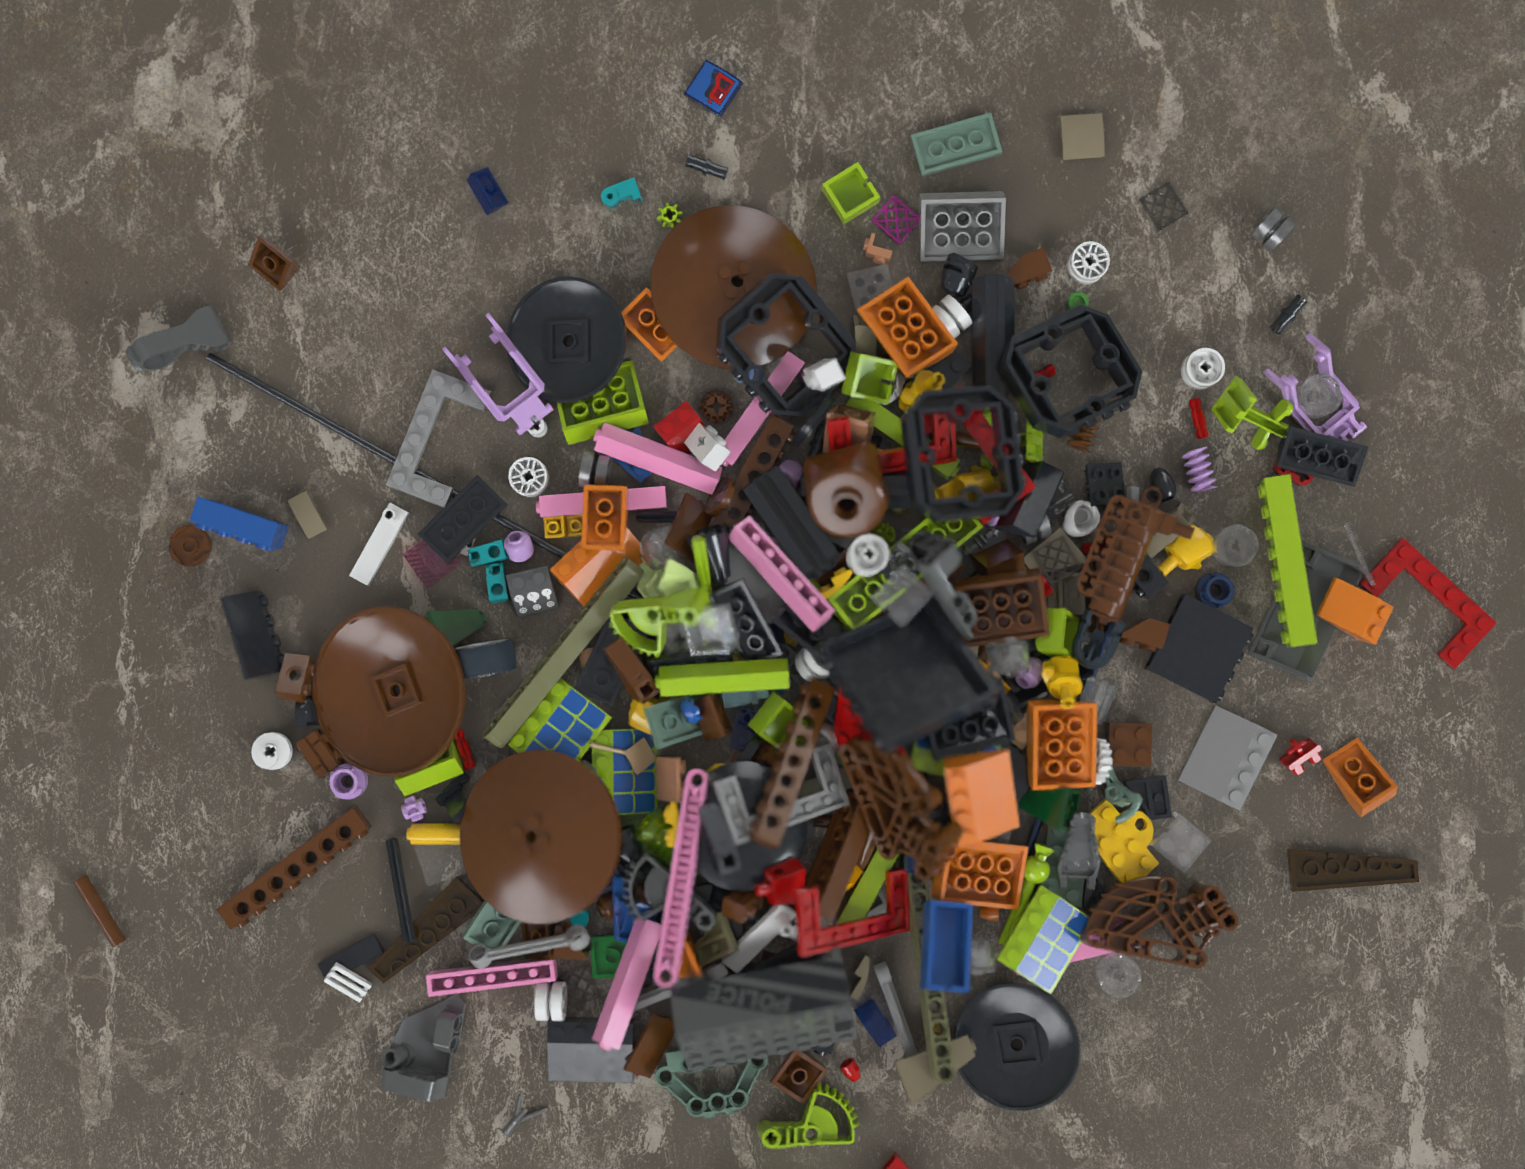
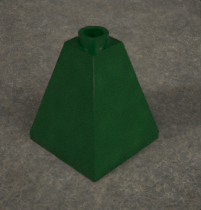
M478 609L429 611L423 616L438 627L449 640L452 647L486 623L483 612H479Z
M1071 788L1027 790L1017 802V805H1019L1020 809L1052 828L1069 832L1071 818L1078 810L1081 790Z

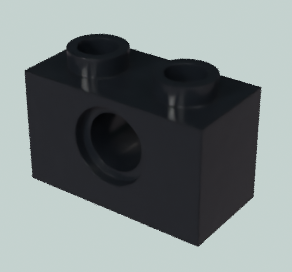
M1147 555L1140 570L1146 572L1147 578L1142 582L1137 576L1134 584L1135 588L1133 589L1140 598L1150 599L1169 583Z

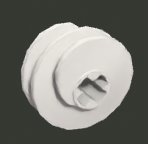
M264 733L253 743L251 750L252 758L255 764L263 769L276 770L283 768L292 758V744L281 733ZM274 747L276 751L271 755L269 751Z

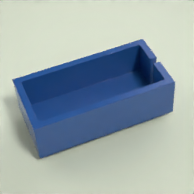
M197 497L189 520L195 522V527L212 532L216 529L215 534L233 539L236 536V541L254 545L255 542V547L272 552L274 548H282L289 528L288 525L202 497Z
M934 900L924 902L920 989L958 993L969 992L973 904Z

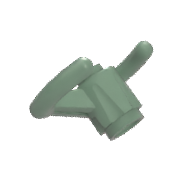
M1112 767L1111 770H1108L1109 777H1105L1107 783L1105 798L1108 802L1119 807L1131 804L1127 811L1115 818L1116 823L1119 824L1127 821L1137 812L1142 803V797L1137 792L1132 793L1128 790V787L1120 783ZM1086 787L1085 790L1087 793H1092L1094 787Z

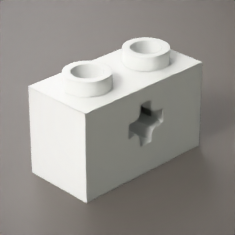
M823 359L803 370L805 384L807 387L815 390H824L845 379L836 359Z
M699 423L684 443L702 464L716 471L731 451L726 446L727 442L717 435V430L710 425L705 427Z

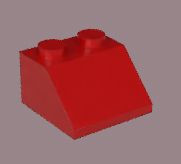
M685 401L653 427L668 447L690 455L692 451L684 442L699 423L704 426L705 424L689 403Z

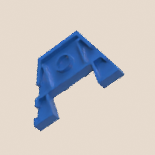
M613 876L614 938L616 941L627 942L635 922L632 920V917L636 913L628 914V909L632 906L625 907L624 902L628 899L622 897L623 893L628 892L622 890V885L629 883L624 882L623 877ZM635 901L642 913L652 908L642 902ZM658 912L647 919L655 922Z

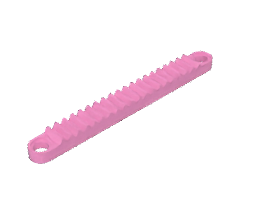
M701 769L691 770L687 774L654 973L656 983L662 987H669L675 984L678 979L680 964L682 963V949L685 944L684 938L686 937L685 931L687 929L688 913L692 900V887L696 875L698 851L700 850L699 843L701 842V834L703 832L698 808L707 805L706 800L708 799L709 776ZM696 774H700L703 777V782L700 786H695L692 782L693 776ZM664 969L671 972L672 977L669 982H665L661 978V972Z

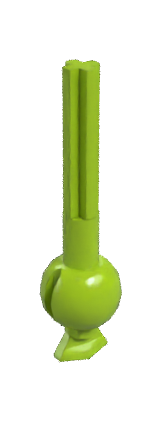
M698 536L692 539L699 588L705 589L709 594L712 592L706 543L705 538ZM709 599L699 621L706 625L707 637H712L717 632L716 622L720 620V617Z
M1035 843V856L1031 855L1026 859L1019 909H1011L998 944L1004 945L1024 912L1036 884L1043 883L1049 877L1050 867L1046 859L1055 852L1053 848L1045 844Z

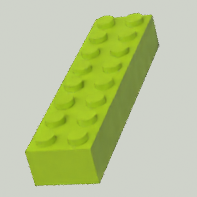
M1288 474L1264 478L1259 486H1257L1259 499L1263 498L1261 516L1262 519H1266L1267 526L1264 527L1265 539L1270 542L1267 554L1269 561H1273L1274 568L1270 569L1272 581H1276L1277 589L1274 590L1275 601L1280 604L1277 616L1279 623H1283L1284 631L1280 632L1282 644H1286V648L1316 644L1317 637L1291 476Z
M926 518L898 542L909 548L911 537L918 532L925 531L952 539L958 548L979 531L983 525L978 519L960 520L953 523H933L930 519ZM896 542L893 546H891L888 549L889 557L892 554L895 547L897 546L898 542ZM909 559L902 562L903 566L900 568L916 578H911L899 569V574L896 572L898 576H903L904 580L911 584V586L923 577L919 570L914 573L907 569L912 570L913 561ZM879 571L869 577L856 575L826 601L834 608L833 614L848 631H851L869 622L910 587L903 582H895L897 578L893 577L892 580Z

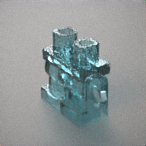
M768 690L722 693L724 708L746 705L750 702L754 705L758 704V699L769 697Z

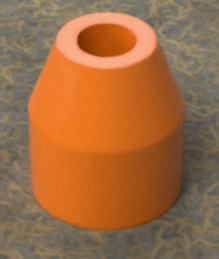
M985 906L979 908L980 918L987 921H999V908Z

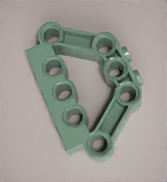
M680 1046L667 1048L665 1053L667 1061L657 1067L655 1081L660 1087L667 1088L683 1103L691 1116L712 1118L717 1113L722 1112L726 1115L734 1114L737 1110L744 1108L748 1104L749 1093L760 1071L767 1066L768 1057L764 1058L761 1062L747 1059L735 1085L730 1090L724 1091L721 1088H715L709 1094H703L698 1092L678 1073L679 1071L687 1074L695 1072L693 1070L689 1071L684 1063V1056ZM735 1062L726 1063V1065L728 1066H734L737 1064ZM714 1066L705 1067V1069L712 1070L716 1068ZM667 1070L672 1076L669 1079H664L660 1073ZM741 1092L744 1094V1098L736 1100L733 1098V1094ZM714 1096H721L724 1101L720 1104H715L712 1098ZM696 1099L700 1100L703 1105L695 1108L691 1102Z

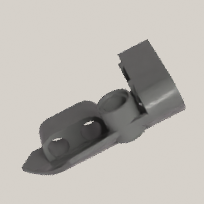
M925 531L918 532L910 539V556L946 616L959 634L969 642L974 637L969 629L977 621L976 610L966 594L951 589L946 580V577L960 564L959 561L962 555L952 539Z
M459 993L402 1020L391 1047L385 1049L381 1054V1062L385 1066L382 1072L381 1089L422 1101H435L446 1097L453 1054L459 1047L466 1003Z

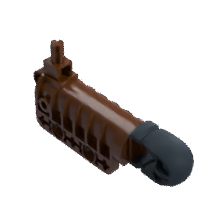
M1152 486L1145 489L1140 502L1120 495L1113 496L1110 499L1078 579L1077 587L1079 592L1092 600L1089 609H1085L1082 616L1084 621L1079 624L1074 636L1072 653L1078 664L1087 669L1104 667L1110 662L1120 640L1118 634L1123 632L1126 625L1119 620H1121L1153 535L1156 536L1157 532L1171 537V534H1175L1190 540L1195 528L1177 522L1178 517L1158 510L1162 500V493L1157 487ZM1156 491L1159 495L1158 500L1153 503L1149 502L1146 499L1147 492ZM1118 502L1122 503V508H1119L1117 512L1118 516H1113L1115 512L1114 505H1117ZM1108 522H1113L1117 527L1113 531H1107L1104 526ZM1105 535L1106 537H1108L1106 541V546L1108 547V549L1104 548L1101 553L1102 557H1105V559L1103 560L1101 557L1096 555H1098L1099 553L1098 544L1103 543V537ZM1098 561L1101 564V568L1098 571H1091L1089 569L1091 562ZM1088 573L1093 576L1090 582L1093 588H1088L1087 591H1084L1082 583L1086 584L1089 577L1085 575ZM1092 615L1098 616L1100 619L1099 623L1105 625L1108 622L1116 623L1115 628L1111 630L1110 634L1112 636L1109 644L1103 646L1105 653L1102 658H1100L1102 650L1099 647L1106 640L1103 637L1104 632L1095 629L1093 633L1088 634V637L1091 638L1089 645L1085 644L1083 650H1080L1082 642L1087 641L1085 633L1087 628L1091 626Z

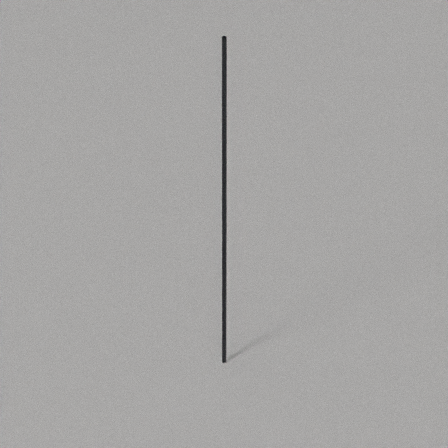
M208 354L207 361L394 465L397 457L214 354ZM416 469L415 474L444 484L425 472ZM453 489L451 497L454 498L459 491ZM500 514L493 520L511 531L527 533L534 544L561 559L568 553ZM634 589L627 595L633 599L644 598L641 593ZM683 622L677 623L719 647L730 646L729 642L724 643L723 639L716 635L707 637V630L696 624L686 625Z

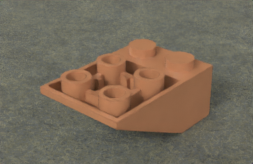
M682 755L656 756L657 799L681 802L685 787L683 775L687 772L686 760H682Z

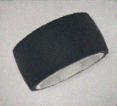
M512 639L486 641L454 648L460 661L464 679L490 676L517 668L516 653Z

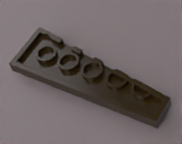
M1287 849L1290 889L1292 892L1419 882L1418 862L1416 860Z
M457 876L413 922L415 941L404 943L401 934L368 970L384 984L472 918L484 901Z

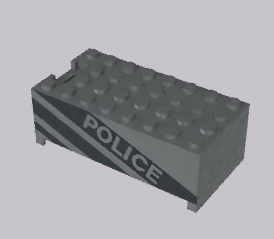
M840 947L832 949L833 957L683 986H679L677 979L675 984L670 986L676 1037L689 1071H701L705 1067L710 1066L722 1067L726 1063L731 1062L743 1063L747 1059L752 1058L764 1059L768 1055L773 1054L785 1055L793 1050L806 1051L814 1046L826 1047L835 1042L847 1043L857 1038Z

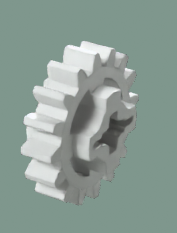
M1096 738V784L1101 785L1102 782H1106L1105 777H1109L1108 770L1112 768L1110 765H1112L1113 758L1110 757L1112 750H1108L1110 744L1106 743L1105 739Z

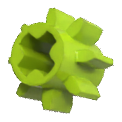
M667 202L664 209H658L662 216H658L657 220L663 221V228L671 226V229H673L676 223L679 224L681 222L678 217H681L683 213L682 211H676L678 208L677 204L672 207ZM667 213L672 214V220L668 219Z
M888 522L878 523L869 532L880 537L887 547H890V542L895 540V530L889 526Z

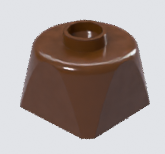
M863 442L807 457L803 464L809 510L814 522L822 530L837 537L849 538L871 531L880 522L892 498L875 445L870 442Z

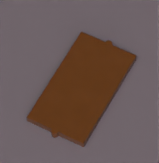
M689 493L684 495L665 541V544L677 551L678 555L681 554L692 562L695 560V556L687 542L686 536L690 533L692 537L697 535L696 530L708 527L712 518L710 514L705 512V504H703L702 500H697Z
M653 1013L623 1069L634 1073L636 1076L641 1075L651 1078L676 1032L674 1020L668 1016L663 1017Z

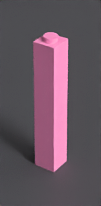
M787 351L770 375L768 381L781 397L784 396L804 368L805 362ZM756 397L725 438L726 446L731 451L722 463L725 467L728 465L733 467L770 415L769 412H763L758 406L760 402Z
M605 422L601 430H596L593 441L596 442L594 450L711 495L721 475L722 467L720 466L714 471L702 464L697 457Z
M665 486L628 489V511L668 508ZM584 492L539 496V501H536V512L542 518L583 515Z
M638 919L634 922L592 1038L599 1043L598 1047L608 1051L611 1050V1047L620 1049L661 935V924L648 919L644 921Z

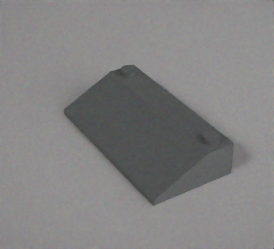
M1301 541L1317 643L1287 648L1286 644H1282L1280 632L1284 631L1283 623H1279L1277 616L1280 604L1275 601L1274 597L1248 655L1311 683L1337 627L1316 616L1334 577L1357 587L1364 568L1361 563Z

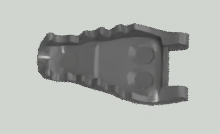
M1075 813L1071 818L1070 830L1057 864L1059 889H1066L1067 878H1086L1087 889L1095 890L1096 878L1100 868V854L1097 849L1098 843L1095 835L1096 819L1090 813Z

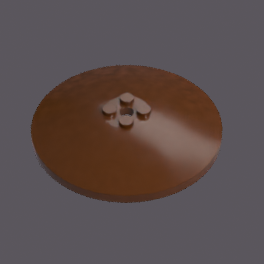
M530 750L511 755L492 766L476 783L467 799L464 816L460 825V848L464 867L473 886L481 897L494 909L514 920L545 924L561 921L579 914L595 902L603 893L618 864L621 850V824L612 794L603 780L589 766L565 753L550 750ZM531 831H534L537 836L534 843H531L528 838Z

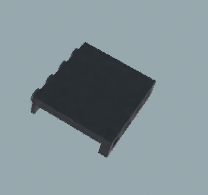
M1181 594L1167 622L1170 626L1163 649H1156L1155 652H1152L1144 669L1205 698L1210 703L1216 704L1217 701L1220 702L1224 697V687L1227 682L1229 683L1235 674L1233 669L1236 663L1239 664L1244 656L1242 651L1245 645L1251 642L1254 628L1187 594Z

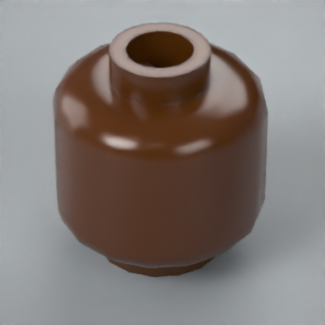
M613 890L609 891V893H602L596 902L599 914L602 918L605 917L608 920L613 919Z

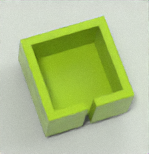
M859 162L822 184L823 193L843 225L877 205L880 201V196L871 181L867 183L868 177Z
M851 351L841 393L889 404L893 386L882 383L881 380L883 378L894 381L898 366L894 361Z
M1046 608L1050 636L1036 638L1037 650L1049 658L1054 656L1073 657L1072 643L1080 619L1066 608Z
M772 692L748 726L778 748L781 741L786 737L785 728L794 715L792 713L793 706ZM802 718V724L807 728L808 723L806 719Z

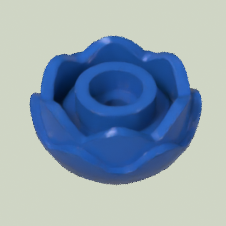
M684 699L680 709L686 720L690 723L700 722L699 720L702 716L699 715V709L694 705L693 699Z

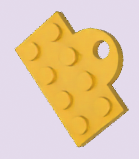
M1103 799L1089 812L1096 819L1095 835L1097 837V849L1100 859L1120 884L1138 877H1145L1159 864L1147 849L1153 838L1151 820L1143 812L1137 811L1130 819L1118 824L1115 818L1125 811L1119 813L1107 799ZM1139 818L1144 822L1141 830H1138L1135 826Z

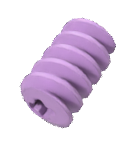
M1207 447L1188 451L1182 456V459L1189 460L1184 464V467L1191 468L1186 472V475L1193 476L1188 480V483L1195 484V486L1190 488V491L1202 492L1218 487L1211 486V483L1216 481V478L1209 477L1214 471L1207 469V467L1212 463L1204 460L1210 456L1208 453H1202Z

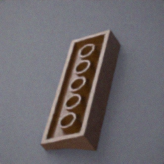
M846 791L849 805L835 809L804 887V889L810 887L818 888L820 918L832 923L870 832L856 794L850 791Z

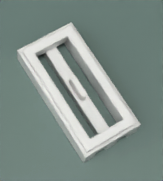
M337 962L324 978L325 983L359 1003L362 997L366 995L367 990L372 986L371 982ZM335 971H339L340 973L344 974L345 976L356 981L364 987H359L358 985L354 984L351 980L344 978L343 976L337 974Z

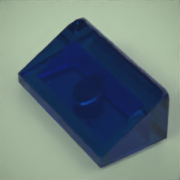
M488 167L470 174L467 183L486 215L492 214L509 203Z

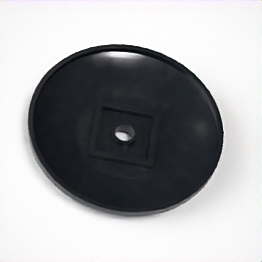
M558 277L534 287L516 306L507 330V337L545 384L544 391L538 397L551 402L574 403L599 393L615 377L622 364L626 350V326L619 306L603 288L591 281L578 277ZM573 336V345L567 347L565 344L566 338ZM507 351L514 374L521 384L528 389L530 379Z
M742 761L728 763L707 773L709 776V787L706 804L719 802L714 782L736 776L748 817L757 814V805L760 800H763L765 794L763 792L764 786L772 775L771 767L760 763ZM703 777L695 784V786H700L702 784ZM781 777V785L785 787L786 780L784 777ZM799 793L797 795L796 800L801 798ZM774 796L773 803L777 807L779 806V800ZM807 820L786 827L778 848L770 849L752 840L736 845L741 868L722 875L712 869L704 833L702 832L696 870L707 880L720 887L736 891L755 890V884L764 882L765 870L794 857L800 858L807 838Z
M1014 982L990 986L977 993L968 1001L955 1023L953 1039L968 1035V1038H972L976 1046L974 1051L975 1057L958 1070L967 1085L978 1096L995 1106L1016 1111L1033 1110L1046 1106L1058 1099L1068 1089L1076 1075L1081 1052L1080 1038L1076 1025L1066 1008L1056 998L1038 987ZM1020 1039L1023 1047L1021 1049L1014 1048L1012 1040Z

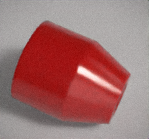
M849 1058L841 1063L840 1069L846 1078L852 1082L860 1079V1068L854 1058Z

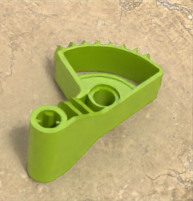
M692 588L662 597L618 601L611 609L609 627L615 628L613 634H619L626 641L627 645L630 644L632 646V651L637 648L640 654L647 652L649 657L654 653L657 658L666 644L667 623L683 622L686 625H695L710 597L705 589ZM628 612L631 621L637 628L647 634L657 635L658 641L648 639L635 632L626 623L621 613Z
M819 1082L807 1099L800 1121L771 1122L763 1120L757 1125L756 1131L764 1146L771 1149L800 1145L852 1144L854 1142V1128L860 1125L858 1121L854 1120L858 1115L852 1112L854 1107L848 1105L850 1102L848 1098L843 1099V1093L840 1092L836 1095L837 1089L834 1087L829 1091L828 1084H825L823 1089H821L822 1086ZM817 1094L827 1096L841 1105L848 1121L849 1135L847 1137H838L837 1124L832 1114L825 1108L814 1105ZM815 1129L814 1136L806 1137L807 1130Z

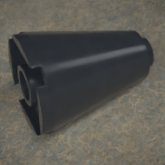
M719 524L696 530L697 535L693 537L691 533L688 534L686 539L693 552L692 539L698 536L705 538L711 582H715L716 585L728 582V578L731 576L727 525L723 524L722 528H720Z

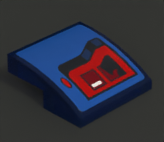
M705 60L685 90L684 96L703 106L706 111L721 118L743 85V82L718 65Z

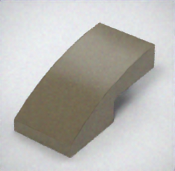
M307 490L288 499V503L308 539L327 530V526Z
M866 952L863 953L854 968V974L859 977L849 992L850 996L857 1001L865 987L869 972V955Z

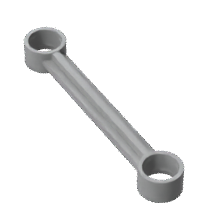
M574 925L562 935L490 949L485 944H478L469 951L468 958L475 968L482 969L487 967L492 960L568 945L573 950H580L589 943L590 937L583 926Z
M719 961L703 969L702 976L681 978L678 980V984L683 986L720 979L727 975L728 971L725 964ZM670 986L659 987L639 995L633 1012L671 997Z
M886 962L873 965L905 1056L908 1057L918 1053Z

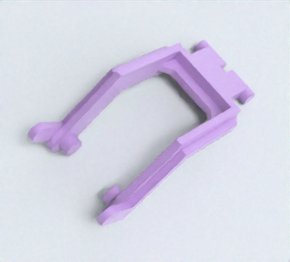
M488 312L486 317L493 324L491 327L493 333L489 337L494 344L500 341L530 380L527 390L506 406L496 405L468 368V365L472 363L466 354L462 357L458 354L453 356L446 346L442 350L455 364L470 387L498 421L504 422L512 417L518 425L515 430L519 435H522L535 425L531 420L533 415L540 421L554 409L549 403L544 406L537 397L544 391L545 384Z
M1308 333L1305 337L1308 342L1315 346L1316 354L1313 357L1318 363L1319 375L1343 402L1342 408L1323 425L1315 426L1298 406L1295 387L1298 380L1293 375L1289 377L1282 375L1279 378L1268 368L1264 371V374L1281 388L1283 399L1291 402L1293 411L1290 415L1303 430L1348 441L1345 437L1348 435L1353 440L1367 428L1364 422L1358 423L1355 420L1354 413L1360 408L1359 402L1333 373L1330 348L1314 335Z

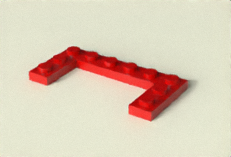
M956 407L957 415L962 416L961 408ZM981 411L972 412L971 416L962 423L998 471L997 460L992 455V448L995 444L993 428ZM932 415L923 416L926 437L933 433ZM1003 445L1002 451L1005 455H1008L1009 450ZM1023 468L1022 474L1025 475L1026 486L1018 500L1036 488ZM1000 487L991 494L1001 493ZM995 517L980 518V520L985 525Z
M946 414L932 415L933 442L926 444L933 448L936 453V461L933 465L957 462L955 424L947 419ZM848 416L826 419L829 451L851 446ZM904 447L877 451L884 473L906 470ZM920 453V461L926 463V456L923 453Z
M1400 538L1359 585L1369 594L1379 597L1403 569L1408 572L1464 623L1437 654L1451 669H1456L1497 622L1408 541Z
M903 867L885 871L887 913L820 928L818 888L810 887L796 890L798 955L804 957L829 951L833 948L846 947L910 931L908 873L904 872Z

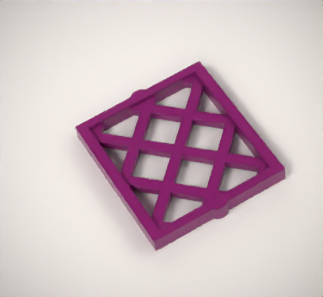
M893 195L871 221L900 245L919 224V216ZM894 201V208L887 209V205ZM897 202L904 208H897ZM897 211H905V218H898ZM884 212L885 219L877 220L880 213ZM887 212H895V219H887ZM908 212L914 217L908 218ZM916 220L914 226L909 228L908 221ZM898 221H906V228L899 229ZM885 222V228L882 227L879 223ZM888 222H895L896 229H888ZM906 231V235L899 239V232ZM889 232H896V238Z

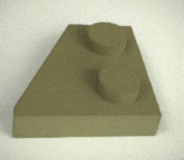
M721 912L716 914L713 927L705 930L703 937L694 946L701 966H706L739 950L727 917L723 916Z

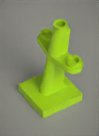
M1235 376L1211 410L1224 429L1230 433L1234 432L1243 419L1259 426V429L1252 438L1251 446L1256 450H1263L1268 444L1270 433L1281 438L1284 436L1289 425L1280 420L1292 413L1293 405L1287 399H1283L1267 414L1253 406L1257 398L1242 378Z
M991 411L982 413L992 426ZM1026 418V433H1019L1021 438L1019 447H1026V460L1032 463L1043 461V432L1033 429ZM982 455V468L991 470V461L986 455Z

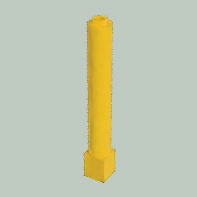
M412 823L411 827L407 828L406 837L407 840H410L411 845H460L461 823L459 825L456 823ZM531 831L528 836L531 843H534L537 838L534 831Z

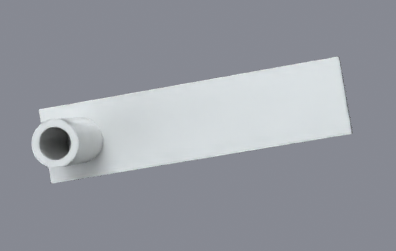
M393 503L388 504L349 576L367 586L371 584L409 512Z
M788 905L773 906L736 942L739 950L721 958L722 962L736 973L741 971L779 933L785 937L793 933L791 921L796 917V912Z

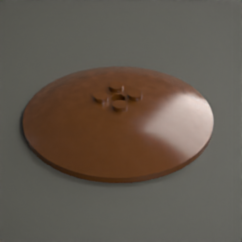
M716 206L690 215L676 225L666 236L657 251L652 266L650 280L651 298L656 316L662 328L683 352L704 364L733 370L728 363L726 365L723 364L717 356L719 354L716 350L718 318L768 274L803 276L817 293L815 271L801 241L786 225L765 212L745 206ZM734 277L740 278L742 286H733L731 279ZM787 290L768 306L770 318L766 323L762 325L749 323L733 337L754 364L764 366L779 359L797 344L807 330L803 323L805 312ZM758 308L753 312L756 320H759L762 316V312Z
M390 606L374 607L357 612L341 622L328 636L316 660L315 675L312 681V696L317 710L318 723L321 730H324L330 739L329 743L333 749L336 748L340 756L354 767L370 774L386 777L411 774L436 761L455 738L465 707L463 671L457 654L446 636L436 625L420 614L408 609ZM396 684L401 690L399 695L394 693V686Z

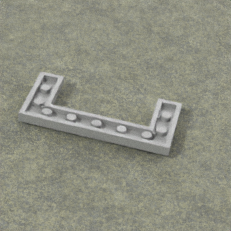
M432 369L386 486L444 508L449 502L453 488L415 474L445 398L483 412H485L486 405L470 387L468 382ZM484 389L487 392V394L491 397L492 392Z
M830 743L814 748L811 756L821 791L795 800L786 827L849 805ZM736 776L714 782L716 794L735 845L749 841V827L752 821L756 819L757 814L748 817ZM766 817V824L768 827H771L772 820Z

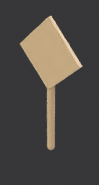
M644 737L626 751L590 743V747L625 755L636 775L656 761V757Z

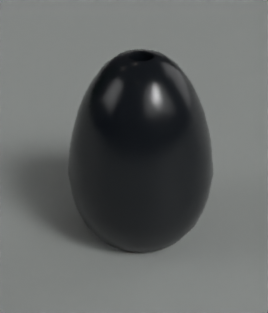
M1161 467L1153 469L1150 475V487L1153 486L1160 489L1162 493L1161 502L1173 499L1177 490L1174 479L1168 471ZM1151 491L1154 498L1158 500V493L1156 491Z

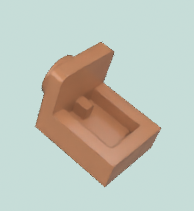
M871 233L870 238L866 237L863 250H866L865 257L872 258L873 262L878 264L889 263L893 251L873 246L875 233Z

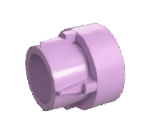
M350 763L339 765L330 773V788L337 798L353 799L360 796L367 788V773ZM347 775L351 776L354 780L351 787L346 786L344 783V778Z

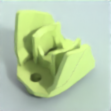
M671 559L666 561L664 572L645 563L639 564L644 569V574L637 583V589L644 598L662 597L686 589L699 588L697 573Z

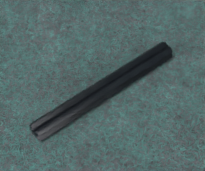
M397 838L386 840V848L402 939L404 943H410L415 941L414 927Z

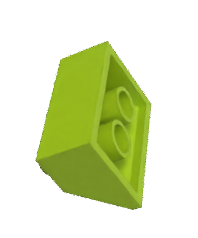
M454 740L446 751L429 766L411 774L394 776L395 782L404 796L464 773L462 761Z

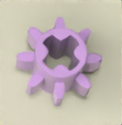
M416 795L404 799L405 804L401 805V809L405 819L411 818L412 822L423 819V813L427 812L423 798L417 799Z

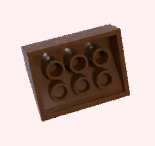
M1040 567L955 580L956 591L966 594L977 613V621L969 629L974 637L969 642L964 639L969 647L1050 636Z

